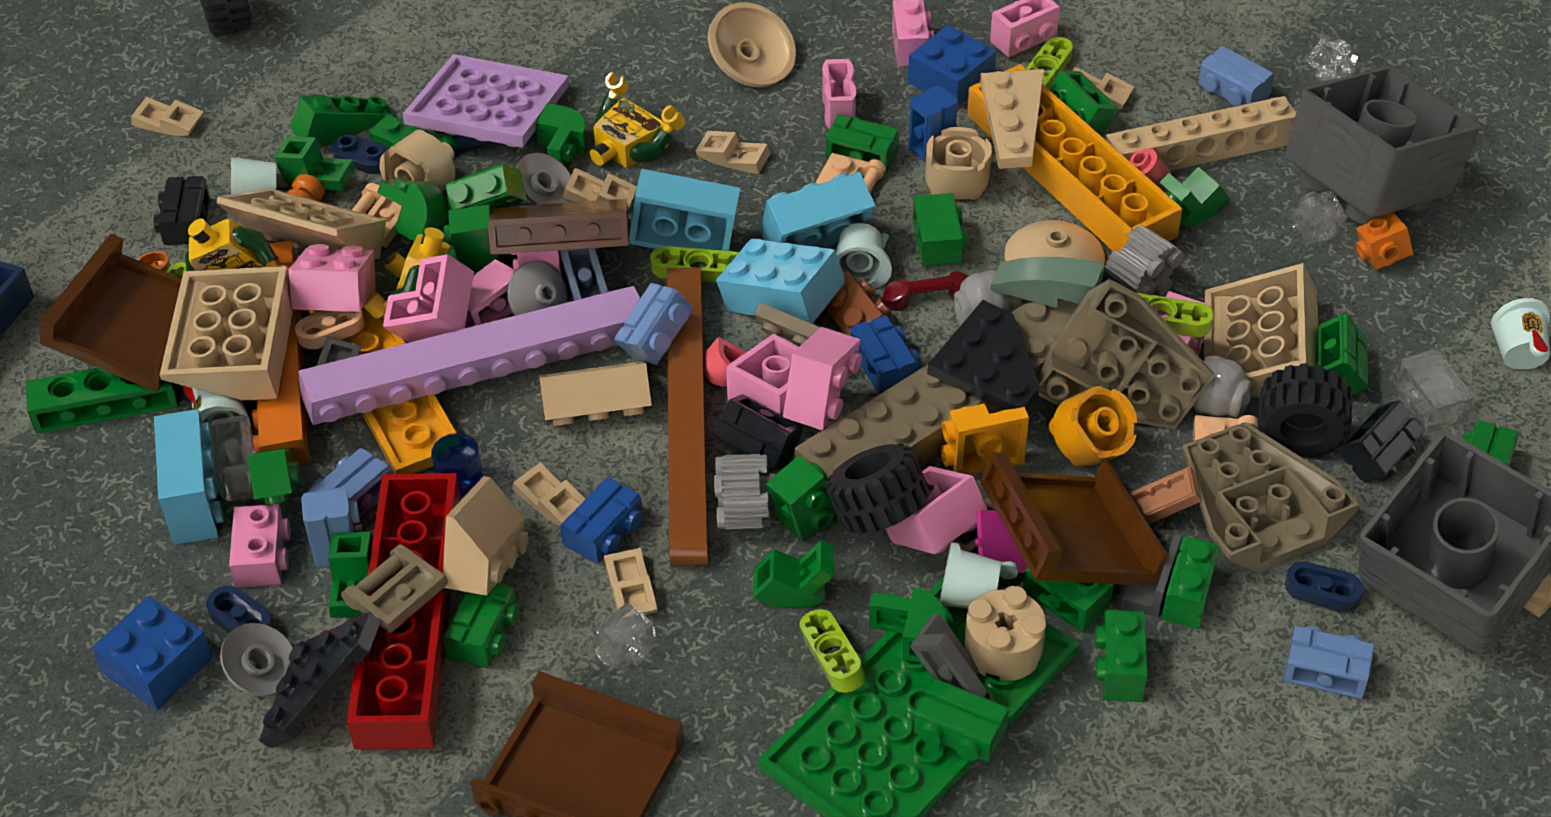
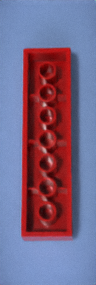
M456 473L382 474L368 575L390 557V552L399 544L405 546L443 574L446 516L461 501ZM400 568L399 570H397L392 576H390L386 581H384L368 596L370 597L373 593H375L379 588H381L386 582H388L402 569ZM443 588L391 634L379 626L369 653L359 665L355 662L347 718L354 750L434 749L445 654L442 638L448 627L452 589Z

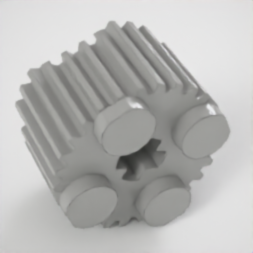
M1142 225L1136 226L1127 235L1131 240L1127 241L1126 245L1122 247L1121 252L1118 253L1114 250L1109 255V260L1106 262L1107 265L1105 267L1135 288V291L1142 294L1163 296L1172 285V280L1169 276L1173 273L1172 270L1181 263L1184 254L1176 246L1151 229H1147Z
M748 454L716 457L714 489L715 497H718L719 506L717 507L718 529H754L771 526V508H768L770 505V494L766 485L770 481L767 455Z

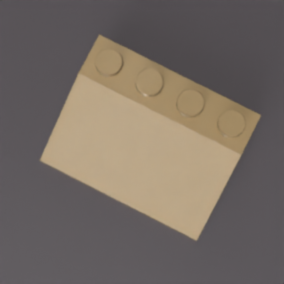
M271 188L217 197V204L244 227L263 233L267 240H292L294 248L306 249L314 244H325L329 246V249H342L345 246L358 245L362 246L363 250H374V260L380 259L386 226L385 219Z
M1303 263L1205 290V303L1209 304L1213 311V321L1210 332L1204 336V359L1215 355L1237 362L1246 372L1247 380H1250L1252 383L1251 397H1260L1264 380L1267 377H1272V372L1277 369L1283 371L1285 366L1293 365L1297 367L1300 364L1316 366L1317 289Z
M287 266L184 271L160 371L161 380L239 400L277 399L294 310L291 309Z

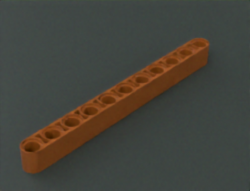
M701 267L667 268V287L677 290L694 308L668 348L670 566L708 565Z

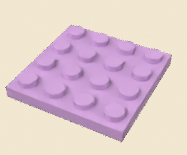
M453 54L404 111V124L415 126L422 130L431 129L446 132L448 135L453 136L462 135L479 141L502 143L509 147H524L536 131L535 122L547 103L556 104L569 87L568 75Z

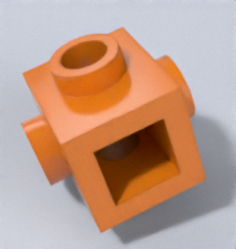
M1394 213L1374 218L1356 228L1359 239L1355 243L1357 253L1362 261L1368 260L1375 270L1391 266L1395 262L1413 255L1408 228Z

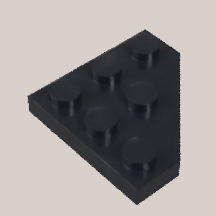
M985 300L979 303L928 363V375L1002 410L1025 407L1027 411L1039 396L1040 385L1014 314Z
M371 612L365 613L355 619H348L333 629L324 630L309 640L300 641L293 647L289 654L290 663L287 671L277 684V696L273 706L268 710L263 719L264 728L259 738L262 744L268 748H274L298 736L305 727L301 720L307 717L316 705L322 708L341 686L342 681L338 677L348 670L353 661L359 665L369 653L381 622L379 618Z

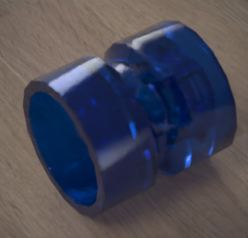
M461 433L448 434L434 443L431 449V457L435 474L456 473L462 500L483 477L478 444L469 435Z

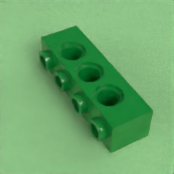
M100 368L26 381L27 413L35 434L179 408L176 383L165 381L160 390L155 392Z

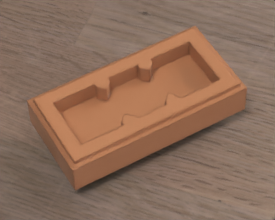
M1190 466L1129 493L1148 524L1202 502L1196 472Z

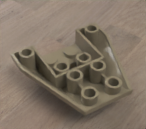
M1109 279L1088 291L1051 345L1037 380L1040 385L1039 396L1058 406L1066 399L1095 386H1103L1102 388L1109 390L1116 389L1123 393L1133 405L1137 415V423L1175 430L1213 379L1214 372L1141 295Z
M1246 422L1182 445V452L1187 467L1190 466L1196 472L1202 501L1199 502L1209 536L1219 546L1229 561L1257 573L1323 548L1359 510V503L1337 479Z

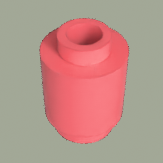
M1146 148L1134 153L1129 161L1165 192L1166 189L1160 184V181L1168 173L1171 174L1168 166L1153 149Z

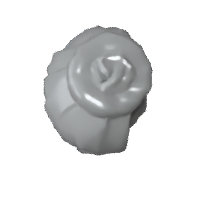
M988 270L972 274L963 280L960 290L954 294V311L961 326L982 300L1013 312L1022 306L1021 298L990 290L997 271Z
M1215 355L1206 357L1203 362L1214 372V377L1192 407L1196 412L1207 416L1239 418L1243 416L1251 399L1250 392L1252 387L1251 381L1246 378V372L1235 361Z

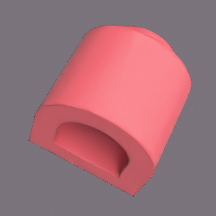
M718 337L703 354V370L707 380L713 385L727 387L726 366L744 355L747 351Z

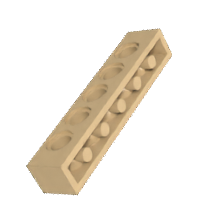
M1282 96L1106 134V141L1127 160H1130L1137 151L1146 148L1153 149L1172 171L1285 146L1289 141L1296 112L1286 97Z

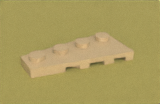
M1044 69L981 73L980 85L999 169L1032 167Z

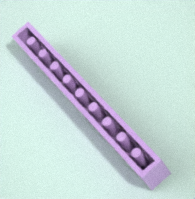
M631 286L299 370L300 394L312 424L316 425L323 422H333L339 418L358 413H367L373 409L392 404H401L426 395H435L445 390L470 386L487 379L504 377L510 373L525 369L538 368L548 363L569 360L586 353L603 351L618 345L614 338L621 327L624 326L625 321L635 308L640 297L635 287Z

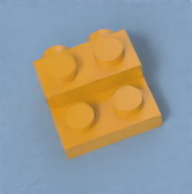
M985 403L950 410L949 420L942 422V432L947 443L940 447L944 466H950L952 471L967 475L983 473L992 452L1006 453L1013 466L1024 464L1029 416L1025 407L1002 410L989 414Z

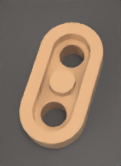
M322 310L304 317L295 326L299 345L306 349H319L324 346L327 337L341 340L353 336L364 326L362 310L360 312Z

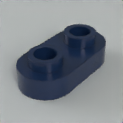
M345 134L335 139L331 146L334 159L352 160L355 169L368 174L381 173L380 158L388 150L383 145L350 134Z
M1311 562L1294 563L1289 567L1285 579L1286 591L1295 599L1338 611H1351L1357 608L1364 591L1361 580L1355 575Z
M219 587L212 591L206 600V607L211 620L228 633L248 623H260L273 628L269 611L237 587ZM231 607L230 611L223 612V610H225L226 608Z

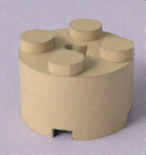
M950 127L942 130L941 135L936 138L933 135L927 142L925 180L931 189V194L953 193L955 200H975L980 198L990 181L992 155L990 141L986 138L985 142L982 138L978 137L977 131L966 127Z
M417 129L389 148L381 156L380 172L384 181L388 179L389 181H395L397 177L410 181H430L443 192L446 189V183L452 182L455 179V167L452 160L454 158V151L448 143H441L431 134Z
M1018 586L990 591L969 604L966 619L965 650L978 667V673L986 676V673L999 676L1001 681H1014L1031 674L1037 667L1043 652L1046 629L1045 614L1040 605L1029 597L1024 589Z

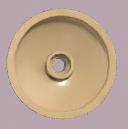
M747 2L730 4L721 9L710 24L708 45L712 57L721 70L735 81L751 87H769L782 81L791 71L796 58L793 36L786 24L769 9Z
M1061 220L1038 221L1022 227L1010 237L1004 254L1005 261L1029 257H1066L1105 264V253L1098 239L1081 226Z

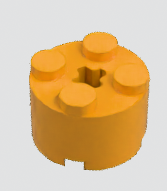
M1095 386L1066 399L1057 408L1054 417L1050 420L1049 430L1054 436L1060 451L1073 465L1077 467L1094 466L1100 464L1102 460H1110L1126 453L1133 446L1136 439L1134 424L1137 423V415L1129 399L1120 391L1102 388L1103 386Z

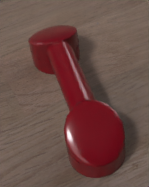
M953 271L949 276L908 282L905 279H898L888 284L884 289L883 302L890 310L900 311L908 307L910 295L948 290L949 295L954 299V294L960 290L961 283L968 275L960 271Z

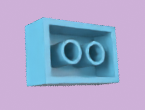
M641 169L634 199L629 244L654 249L662 246L729 251L740 188Z
M860 172L850 175L842 173L825 183H810L799 191L789 194L781 192L772 196L766 202L760 232L766 241L830 248L838 245L840 234L849 225L856 223L870 225L876 205Z
M750 239L716 279L727 311L755 316L754 314L760 303H764L813 324L846 282L835 249L761 239Z
M198 409L154 416L158 500L173 544L178 545L219 537L218 523L224 522L221 502L216 501L217 495H222L219 475L218 473L214 474L215 468L220 467L216 446H209V444L213 443L209 422L202 423Z

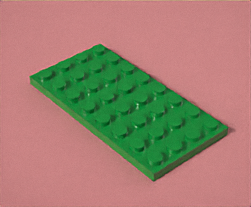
M944 577L928 591L939 601ZM943 606L946 613V623L965 649L968 609ZM1047 622L1042 656L1031 674L1014 681H1001L999 676L986 673V676L980 673L976 674L988 691L984 698L1009 708L1007 728L1079 653L1080 644ZM888 631L860 658L865 673V681L859 688L851 692H838L831 687L757 759L758 770L823 817H924L977 761L967 760L961 757L955 749L943 744L930 745L923 741L918 734L914 733L916 710L923 697L926 696L933 678L922 663L901 659L903 636L901 633Z

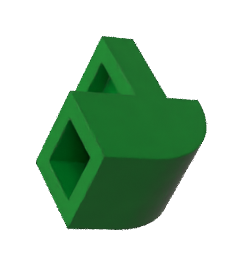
M547 103L535 122L537 142L539 146L547 147L549 156L555 158L566 167L567 163L573 162L575 153L586 155L585 121L581 114L572 108Z
M287 136L274 155L281 176L290 186H292L297 176L307 174L317 178L327 190L343 191L356 170L352 160L323 158L318 142L313 137Z
M1199 167L1183 183H1180L1170 173L1160 181V184L1167 191L1166 194L1182 208L1180 222L1188 227H1192L1213 216L1230 199L1220 184Z
M397 177L395 181L380 182L377 193L402 206L394 231L415 241L418 234H423L424 230L429 227L437 228L443 232L447 208L445 199L436 185L430 181H410Z
M370 531L332 533L328 556L332 576V587L328 605L330 618H353L362 615L361 611L358 609L353 610L345 603L341 593L350 585L356 586L368 576L372 550Z
M820 540L801 559L774 549L754 567L753 599L776 608H811L822 603L825 600V584L833 578L836 569L834 545Z
M918 587L913 588L911 599L894 594L885 595L873 592L869 608V628L903 634L901 659L922 663L910 645L931 615L940 614L946 622V613L942 603L933 594Z

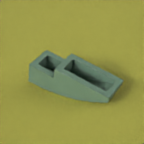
M1029 257L1001 262L991 283L990 290L1055 308L1058 307L1061 299L1080 304L1089 290L1102 284L1104 264L1066 257Z

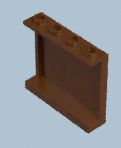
M627 199L495 207L488 219L490 255L629 246Z
M110 233L41 318L40 344L158 392L165 383L164 380H161L160 371L182 278L122 254L123 238Z
M992 452L980 483L1035 581L1134 585L1155 584L1169 556L1108 460H1102L1094 477L1017 473L1006 453Z
M539 671L532 681L534 698L483 781L473 778L471 782L475 804L482 811L490 815L500 813L508 817H644L684 745L682 722Z

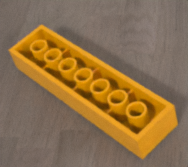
M1019 64L1004 72L1023 71L1026 69ZM979 82L969 87L967 116L992 139ZM1042 84L1032 167L1023 168L1112 251L1121 252L1122 247L1126 245L1128 240H1131L1127 236L1128 233H1130L1132 228L1135 229L1136 226L1140 225L1151 229L1168 242L1178 238L1182 208Z

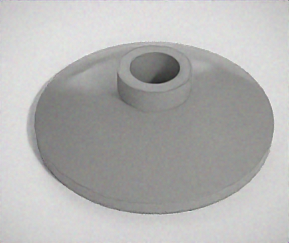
M530 153L518 162L516 168L520 169L522 173L525 192L529 201L533 204L571 202L562 198L571 175L558 160L547 154Z
M538 261L528 262L518 267L512 274L508 284V302L514 316L567 303V290L562 277L552 266ZM542 290H544L545 298L542 295Z
M248 623L235 628L228 634L221 647L220 660L225 675L238 689L254 696H271L277 694V684L287 671L290 663L289 654L293 648L286 637L276 629L260 623ZM249 661L255 662L258 669L253 667Z

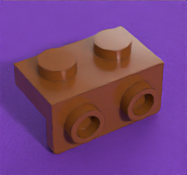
M849 272L844 275L846 281L825 307L842 331L849 336L850 329L854 325L866 321L870 323L872 319L893 315L881 299L875 302L872 296L876 292L863 277L857 281Z

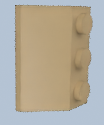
M643 361L539 375L545 420H552L553 426L574 423V416L588 415V421L610 418V411L623 410L624 416L645 413L644 407L652 406L647 366Z
M483 476L446 516L443 574L445 575L447 585L444 588L487 596L497 583H501L506 571L509 568H513L519 555L524 554L526 551L528 533L524 532V517L491 477Z

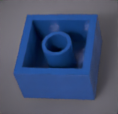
M947 25L909 55L908 83L924 92L935 86H941L957 98L960 107L969 98V87L980 82L981 73L995 72L997 50Z
M149 596L92 647L103 675L156 710L165 704L213 658L203 630Z

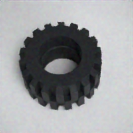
M200 0L209 31L214 37L251 29L252 17L248 0Z
M1300 364L1297 367L1293 365L1285 366L1283 371L1277 369L1272 372V377H1267L1264 380L1263 387H1261L1258 429L1299 456L1310 455V457L1319 456V453H1331L1333 448H1340L1344 444V440H1348L1350 436L1353 404L1351 386H1348V381L1344 377H1338V372L1332 369L1325 370L1324 366L1317 364L1315 367L1308 366V364Z
M904 444L881 445L856 454L837 467L828 477L825 484L827 493L844 529L851 533L856 532V534L880 531L902 522L919 510L930 494V488L913 450L909 446H904Z

